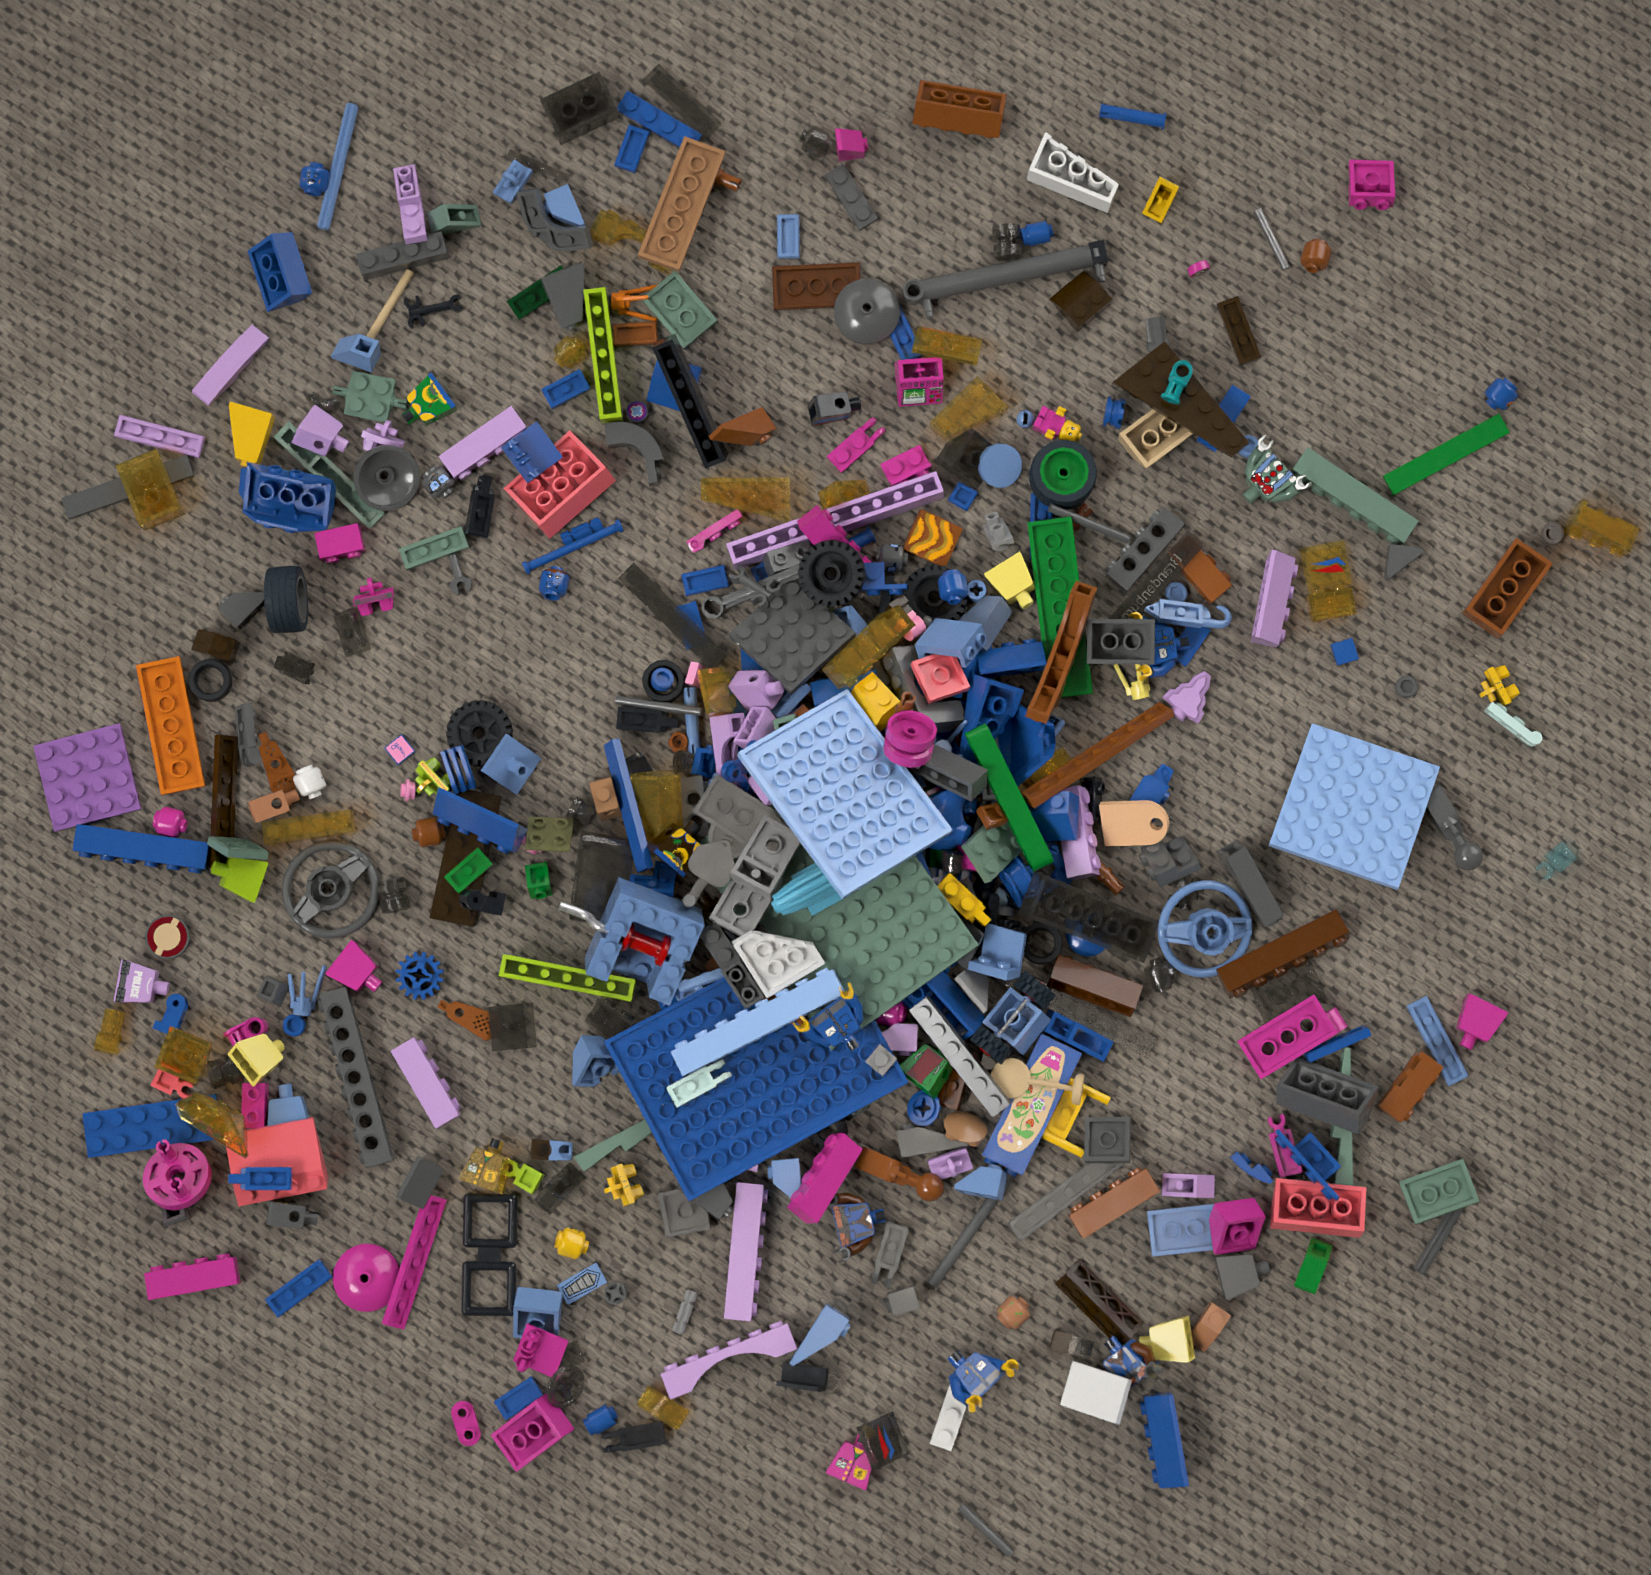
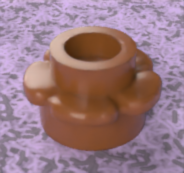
M678 731L671 735L668 745L672 748L673 752L682 753V751L688 750L686 733Z

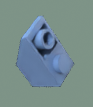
M361 334L340 338L331 358L372 373L381 356L379 341Z

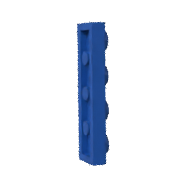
M629 91L625 93L616 108L617 112L679 148L684 136L696 141H700L702 138L701 133Z

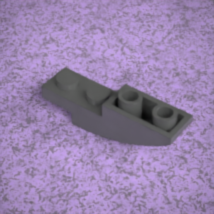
M713 922L705 927L700 934V938L721 968V973L744 1008L747 1009L765 996L722 926Z

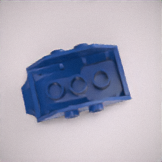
M247 462V467L241 468L239 494L243 499V513L255 523L263 524L266 528L278 527L288 533L327 530L333 515L336 486L334 481L327 477L303 473L301 470H283L278 465L264 466Z

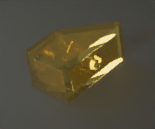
M866 480L835 481L818 492L823 509H828L870 494Z

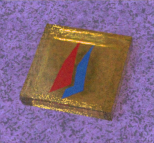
M1344 540L1299 549L1308 592L1352 584Z

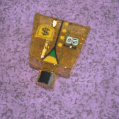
M491 1138L487 1150L479 1147L474 1148L458 1179L504 1195L510 1167V1159L500 1155L504 1142Z

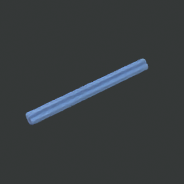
M347 103L345 106L329 173L328 187L324 194L317 223L318 228L322 230H329L356 120L358 107L352 103Z

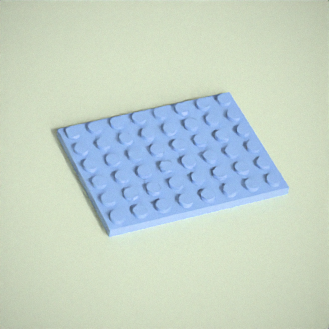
M848 689L744 748L737 754L742 764L842 899L948 836L953 830L908 769L891 762L885 756L883 750L884 737Z

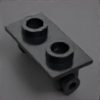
M1085 777L1082 787H1085L1090 795V803H1088L1089 812L1092 813L1094 821L1101 823L1099 804L1102 802V795L1105 794V784L1100 777Z

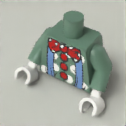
M1266 435L1259 439L1258 445L1249 455L1245 467V474L1247 476L1245 482L1250 488L1242 496L1249 504H1252L1259 497L1266 503L1269 501L1273 503L1288 501L1301 492V489L1308 488L1312 484V482L1304 485L1302 479L1307 475L1296 478L1269 450L1273 445V440L1269 445L1263 443Z

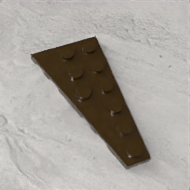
M1165 341L1113 381V385L1127 391L1134 398L1143 401L1150 408L1174 423L1180 424L1188 429L1190 433L1204 439L1211 446L1231 458L1249 445V441L1193 374L1187 387L1183 388L1179 398V405L1169 403L1161 398V394L1165 393L1168 386V378L1176 362L1181 361ZM1182 365L1176 369V373L1180 377H1185L1188 375L1189 369Z

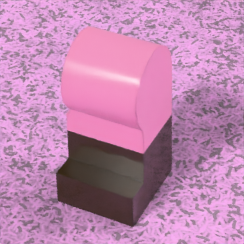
M902 595L888 604L884 616L905 639L912 641L926 631V625L908 605L909 600Z

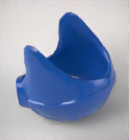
M940 790L929 795V799L953 830L951 834L928 848L949 850L963 845L972 834V827L963 818L965 798L949 790Z

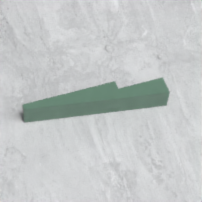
M288 421L274 438L311 474L327 477L334 481L336 486L335 497L370 529L385 513L364 503L357 494L354 483L326 456L293 444L292 440L297 428Z
M1344 1047L1341 1052L1339 1072L1351 1076L1350 1048ZM1331 1124L1330 1137L1339 1138L1336 1161L1341 1166L1334 1173L1332 1183L1353 1186L1352 1132Z
M643 1120L574 1156V1159L585 1172L620 1145L627 1152L649 1136L652 1131L646 1120Z

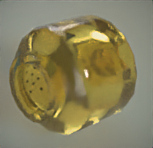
M566 336L553 348L556 355L553 359L561 368L566 366L572 369L585 358L586 353L584 350L586 347L576 336Z

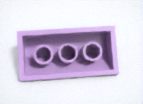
M1271 550L1266 559L1251 643L1277 648L1279 642L1283 643L1286 630H1283L1282 626L1283 621L1288 620L1290 608H1286L1287 600L1292 599L1294 587L1290 586L1291 579L1296 578L1298 565H1295L1296 558L1276 550Z

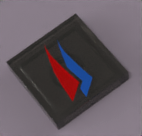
M893 1411L856 1427L872 1470L881 1468L909 1455Z

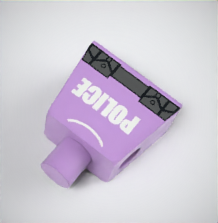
M121 959L114 1002L154 1003L155 994L168 995L170 983L158 980L159 971Z

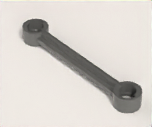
M799 564L762 579L757 583L766 589V584L771 579L776 583L775 588L799 579ZM746 586L722 597H707L702 603V612L708 618L722 617L726 609L751 599L757 593ZM710 601H715L718 605H721L718 615L708 612L707 606Z

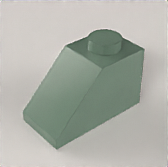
M442 204L427 213L432 234L437 232L451 234L481 226L477 205Z

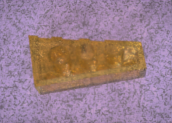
M790 477L701 478V501L790 522Z
M900 605L892 607L878 614L822 670L838 689L846 686L850 688L858 682V676L868 672L876 660L886 655L887 651L916 625Z

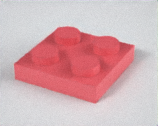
M933 654L912 661L910 665L928 704L970 689L968 680L957 657Z

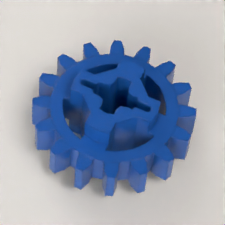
M414 952L413 958L406 955L407 962L400 961L399 964L402 966V969L395 971L400 974V977L395 979L396 982L402 983L399 990L406 989L405 996L407 997L413 993L414 1000H417L419 995H421L423 1000H426V994L428 993L432 997L435 996L433 990H441L438 982H444V979L440 978V974H443L444 970L438 969L441 962L434 963L435 956L431 955L427 958V952H423L421 956ZM418 961L416 967L411 970L407 969L412 963ZM427 963L432 966L434 974H430L427 970ZM422 970V973L430 978H422L418 982V978L410 975V973L415 974ZM405 977L411 979L413 989L409 987ZM433 982L429 988L422 990L423 985Z

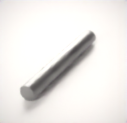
M1262 209L1255 210L1253 213L1282 271L1290 268Z

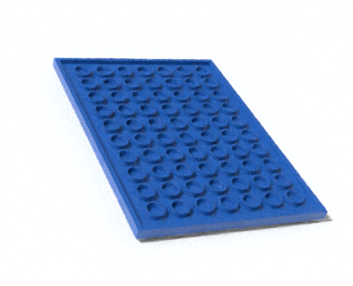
M725 977L609 1038L604 1043L685 1196L690 1202L908 1084L909 1082L897 1060L883 1077L865 1062L879 1045H882L893 1055L876 1021L874 1020L855 1034L861 1046L851 1053L844 1043L831 1050L829 1047L813 1042L803 1032L797 1031L793 1024H788L707 1065L706 1067L723 1059L725 1062L723 1067L710 1072L713 1080L725 1072H730L732 1077L717 1084V1087L679 1108L676 1107L666 1087L686 1077L682 1076L671 1054V1051L675 1050L674 1045L684 1040H687L689 1043L696 1039L694 1035L706 1029L707 1032L716 1029L715 1024L725 1019L730 1022L736 1019L735 1014L745 1010ZM755 1004L747 1008L748 1012L756 1008Z

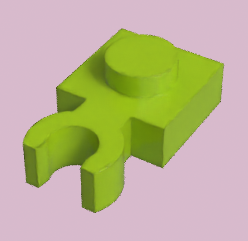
M508 1160V1163L513 1165L512 1172L503 1170V1175L511 1178L516 1177L513 1184L534 1195L545 1175L527 1164H523L520 1169L516 1161Z

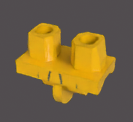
M1505 665L1496 668L1491 667L1484 671L1491 688L1487 680L1482 682L1481 685L1484 691L1479 694L1481 698L1487 695L1490 702H1494L1497 700L1493 693L1495 692L1500 704L1506 706L1520 694L1515 684L1504 688L1501 680L1510 676Z
M619 1164L610 1168L613 1177L607 1178L609 1188L604 1189L605 1193L611 1192L614 1200L621 1198L623 1206L634 1203L636 1199L644 1195L640 1184L630 1187L628 1178L636 1176L634 1164Z

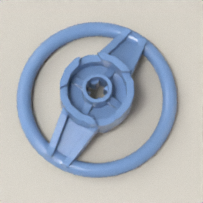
M1212 880L1193 882L1175 892L1165 904L1158 923V940L1165 958L1178 971L1199 978L1216 976V969L1242 957L1249 946L1252 935V918L1245 900L1232 887ZM1203 889L1217 890L1228 895L1237 904L1242 917H1227L1216 909L1205 908L1192 913L1188 920L1168 923L1173 908L1182 898L1194 891ZM1209 928L1214 929L1213 933H1210V936H1208L1207 930ZM1241 938L1238 948L1228 960L1216 967L1207 969L1193 968L1182 963L1173 954L1168 943L1190 945L1205 955L1214 956L1223 953V950L1227 948L1229 943Z

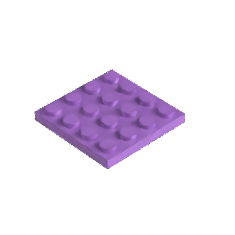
M120 723L33 746L54 832L76 827L77 824L84 825L142 809Z

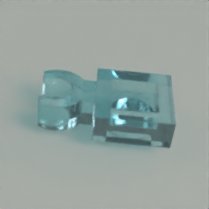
M1562 841L1544 856L1548 862L1538 864L1535 870L1538 871L1542 867L1546 868L1547 874L1543 877L1546 880L1552 876L1554 869L1558 873L1562 872L1577 857Z

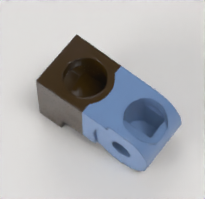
M531 1139L530 1159L572 1161L573 1142Z

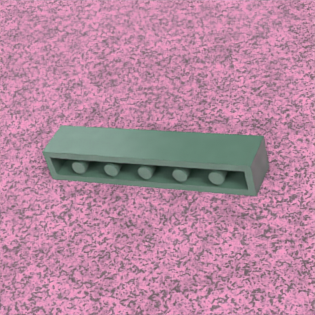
M1308 447L1291 471L1296 478L1307 475L1302 479V483L1306 482L1308 484L1312 482L1311 490L1321 497L1323 495L1331 499L1330 503L1339 509L1345 508L1349 511L1348 515L1356 521L1363 520L1368 524V529L1377 534L1381 532L1387 536L1385 539L1391 544L1403 545L1419 522V520Z

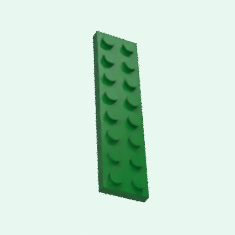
M1072 517L1027 522L1041 640L1046 662L1053 648L1070 592L1075 582H1080ZM1086 630L1079 643L1074 664L1067 676L1061 698L1094 694L1090 664H1087Z

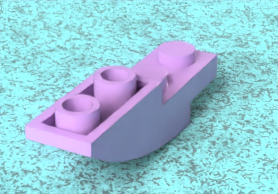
M415 164L393 168L405 243L407 245L427 241V227Z

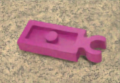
M1280 1114L1279 1124H1274L1272 1117H1268L1267 1122L1274 1130L1268 1136L1279 1177L1282 1178L1301 1173L1302 1168L1301 1165L1298 1166L1291 1159V1151L1287 1147L1282 1149L1275 1141V1138H1277L1275 1131L1279 1129L1295 1146L1291 1128L1284 1130L1285 1117L1283 1114Z

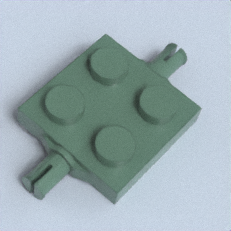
M352 371L351 380L347 388L336 385L333 387V395L345 397L344 415L385 423L389 419L393 407L407 409V405L404 404H408V400L395 398L394 391L397 380Z

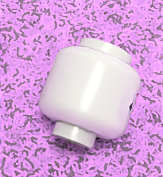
M312 765L297 770L296 775L293 777L299 795L308 796L309 799L322 795L320 790L326 786L321 770Z

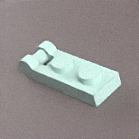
M1491 702L1485 708V713L1528 746H1536L1542 741L1540 732H1531L1524 726L1525 722L1506 713L1507 709L1502 704Z

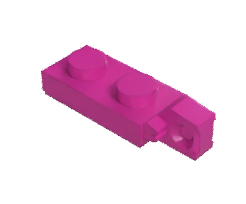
M736 509L686 541L690 550L693 553L702 550L707 539H710L712 542L722 536L720 531L728 527L731 530L741 524L739 521L742 518L740 511Z

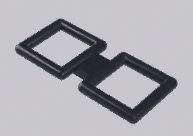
M467 1193L464 1195L463 1246L466 1248H478V1261H465L462 1264L461 1313L464 1316H513L516 1298V1264L514 1262H501V1248H514L517 1245L518 1197L516 1194ZM473 1202L509 1203L508 1239H472ZM471 1270L507 1271L506 1307H470Z

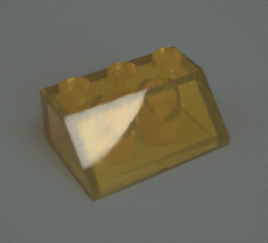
M674 769L630 774L646 840H654L672 823L683 829L681 774Z

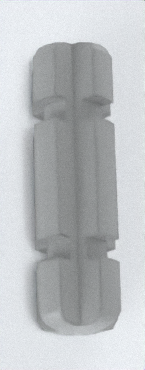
M692 1290L685 1292V1300L682 1301L676 1318L678 1320L673 1326V1331L683 1334L687 1326L685 1324L686 1322L688 1323L694 1306L692 1304L697 1298V1293Z

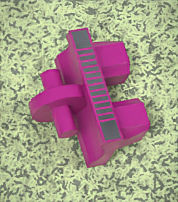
M372 577L367 578L368 585L360 586L361 593L367 591L369 593L355 595L353 599L354 606H358L361 616L372 614L373 608L371 603L379 601L381 611L392 610L393 587L375 591L376 589L383 588L382 582L373 583Z

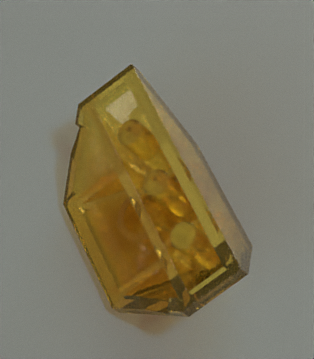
M198 1092L183 1098L175 1104L181 1119L243 1158L248 1156L247 1128L244 1122L245 1118L239 1111H233L223 1101H217L208 1095Z

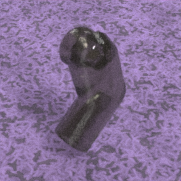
M315 392L310 393L306 398L312 406L316 405L326 413L334 412L340 406V402L336 397L321 399Z

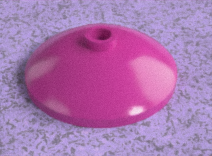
M375 1244L356 1245L344 1252L335 1265L333 1272L335 1291L340 1300L354 1310L371 1312L381 1309L389 1302L399 1272V1265L394 1256L381 1246ZM363 1274H366L369 1277V1280L366 1283L362 1282L361 1276Z

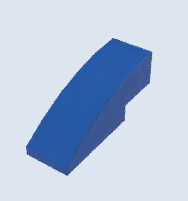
M1048 1009L1046 1015L1051 1021L1043 1032L1104 1062L1113 1044L1112 1040Z

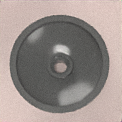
M856 280L844 287L835 301L834 318L836 325L846 338L855 343L864 345L879 343L893 333L899 322L900 306L898 299L889 286L878 280ZM869 305L871 310L864 311L863 307Z
M381 445L370 449L359 459L354 470L353 480L355 490L364 503L377 510L390 511L404 506L414 497L420 482V472L415 459L406 450L394 445ZM383 471H387V476L385 478L380 477V474Z

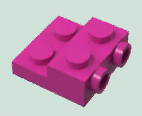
M1349 160V206H1354L1357 210H1363L1367 206L1376 207L1378 210H1387L1389 207H1393L1395 200L1393 161Z

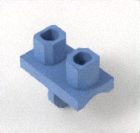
M513 160L507 171L503 172L502 179L493 191L494 195L512 205L517 198L516 192L523 189L533 171L518 161Z

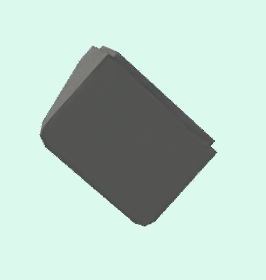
M265 976L257 996L281 1006L289 990V985Z

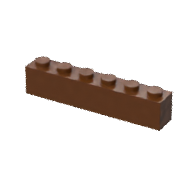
M1336 909L1216 969L1217 977L1229 999L1233 997L1239 998L1245 995L1247 990L1253 987L1259 988L1265 985L1267 980L1273 977L1279 978L1285 975L1287 970L1293 967L1299 968L1305 965L1307 960L1313 957L1319 958L1325 955L1327 950L1345 945L1347 940L1350 939L1349 930Z

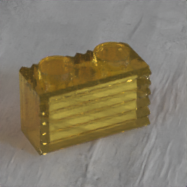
M1346 584L1333 585V589L1324 591V588L1311 589L1310 594H1306L1309 619L1312 622L1357 614L1353 588L1346 587Z

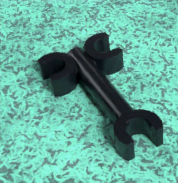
M418 295L415 296L416 303L414 305H409L408 299L404 298V305L408 309L410 316L408 319L410 329H413V321L417 319L420 320L421 326L425 327V320L422 315L451 309L454 312L463 311L462 306H454V302L461 299L460 295H453L447 302L420 307L421 300Z

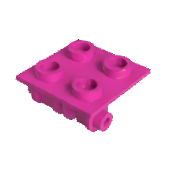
M527 1323L513 1359L516 1362V1369L519 1372H525V1370L531 1368L555 1378L569 1340Z

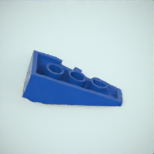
M974 674L967 695L964 720H967L968 723L962 731L959 753L964 759L979 766L967 742L965 733L985 723L994 740H996L999 734H1003L1004 726L1009 718L1014 717L1024 692L1023 689Z

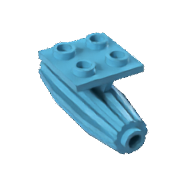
M813 863L792 875V881L773 895L774 900L771 904L777 914L781 912L783 916L807 907L811 915L814 916L841 901L842 898L817 864Z

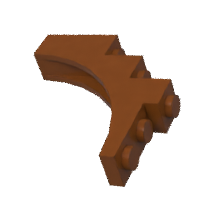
M1079 581L1075 582L1070 592L1049 659L1025 717L1047 724L1054 708L1057 707L1063 694L1067 676L1074 664L1079 643L1085 633L1087 619L1090 616L1097 587Z

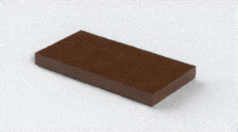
M860 262L772 266L774 311L834 308L835 301L842 289L848 284L860 280Z

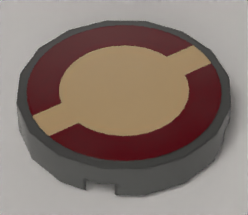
M161 915L153 919L145 933V941L149 951L156 957L163 959H173L182 955L188 948L191 940L187 924L179 917L173 915Z

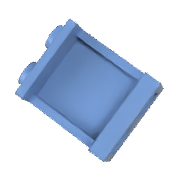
M935 618L915 643V648L919 659L933 654L958 657L961 666L967 668L985 645L986 635L980 623Z

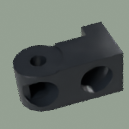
M466 889L460 894L459 902L465 909L502 916L506 894L490 891L489 896H485L478 890Z

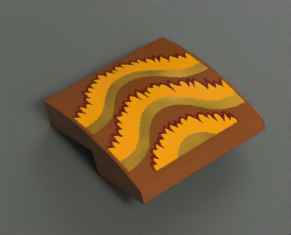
M920 509L903 544L904 551L932 564L946 566L963 528Z

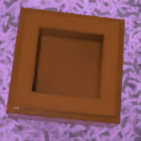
M997 802L981 806L976 811L986 830L1005 825L1008 821Z

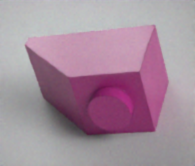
M835 129V142L839 162L865 158L864 151H868L867 138H862L861 131Z

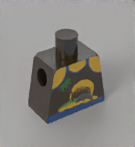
M692 820L689 821L684 829L672 823L646 847L676 873L684 877L689 870L688 861L695 849L700 845L693 838L700 831L701 827Z

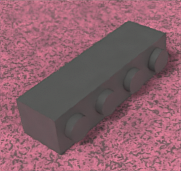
M442 232L427 235V241L407 245L403 241L356 254L364 280L449 259Z
M935 744L931 759L925 765L906 767L908 771L969 801H972L987 787V769Z

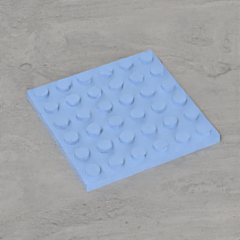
M1312 723L1269 846L1398 890L1440 766Z

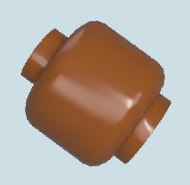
M1312 239L1304 245L1300 263L1310 273L1323 271L1328 267L1331 248L1322 239Z
M436 817L418 819L415 823L416 828H411L413 841H418L422 848L440 845L442 839L445 838L443 824L438 822Z

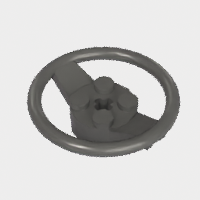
M322 841L303 849L289 864L282 884L283 902L290 918L305 932L321 938H340L359 930L373 915L380 895L379 877L372 861L357 847L341 841ZM332 849L353 855V857L335 867L321 866L312 871L307 878L306 893L296 907L294 906L291 897L292 879L299 865L307 857L319 851ZM367 871L371 883L370 900L363 914L355 922L339 929H322L308 923L324 910L331 912L345 906L353 893L352 885ZM326 883L329 885H334V888H332V893H324V890L326 889L324 885Z

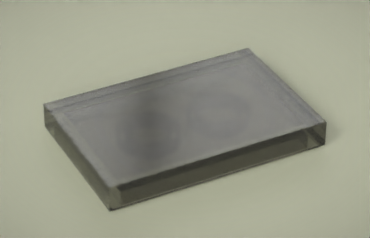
M1311 959L1307 960V963L1299 968L1293 967L1287 970V973L1279 978L1273 977L1267 980V983L1259 988L1253 987L1250 989L1264 1024L1312 995L1316 996L1319 1003L1327 1001Z

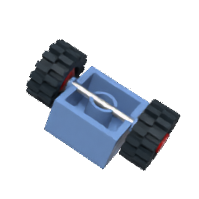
M1026 971L1013 984L1026 996H1021L1010 987L982 1022L994 1034L981 1025L970 1038L980 1050L1001 1065L1013 1051L1001 1041L1002 1039L1024 1055L1051 1021L1045 1013L1032 1004V1001L1045 1010L1056 995L1041 981Z

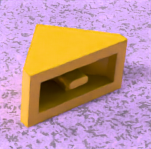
M1159 177L1142 214L1162 223L1177 195L1179 186Z

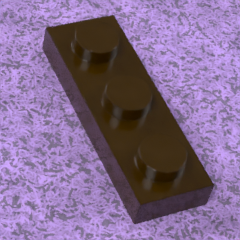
M1236 296L1217 303L1216 306L1239 366L1260 359V352L1239 297Z

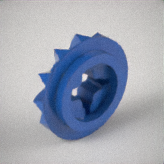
M923 1091L916 1092L910 1098L907 1105V1113L910 1120L914 1124L923 1127L932 1125L933 1121L939 1118L938 1114L942 1109L939 1103L940 1099L937 1097L932 1099ZM926 1103V1105L931 1107V1109L925 1111L924 1114V1112L918 1110V1108L924 1107Z

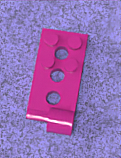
M1312 995L1237 1040L1260 1079H1263L1345 1029L1347 1024L1336 1007L1325 1012L1316 996ZM1303 1019L1312 1020L1314 1026L1311 1031L1306 1032L1301 1029L1300 1023ZM1286 1030L1291 1031L1294 1034V1040L1291 1043L1283 1042L1281 1039L1282 1032ZM1266 1042H1271L1275 1046V1051L1271 1055H1266L1262 1051V1045Z

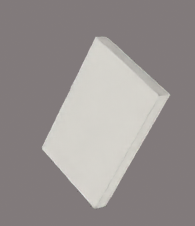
M1072 1361L1060 1405L1120 1425L1132 1380Z

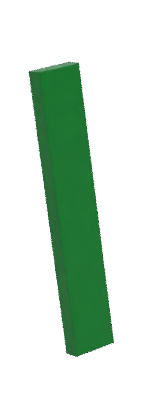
M1497 414L1383 475V479L1394 496L1508 435L1510 431L1501 415Z

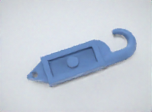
M1159 599L1157 603L1146 606L1144 609L1145 612L1155 617L1158 623L1195 628L1222 629L1227 627L1232 619L1230 611L1221 605H1217L1216 608L1225 614L1224 620L1211 619L1208 609L1202 604Z

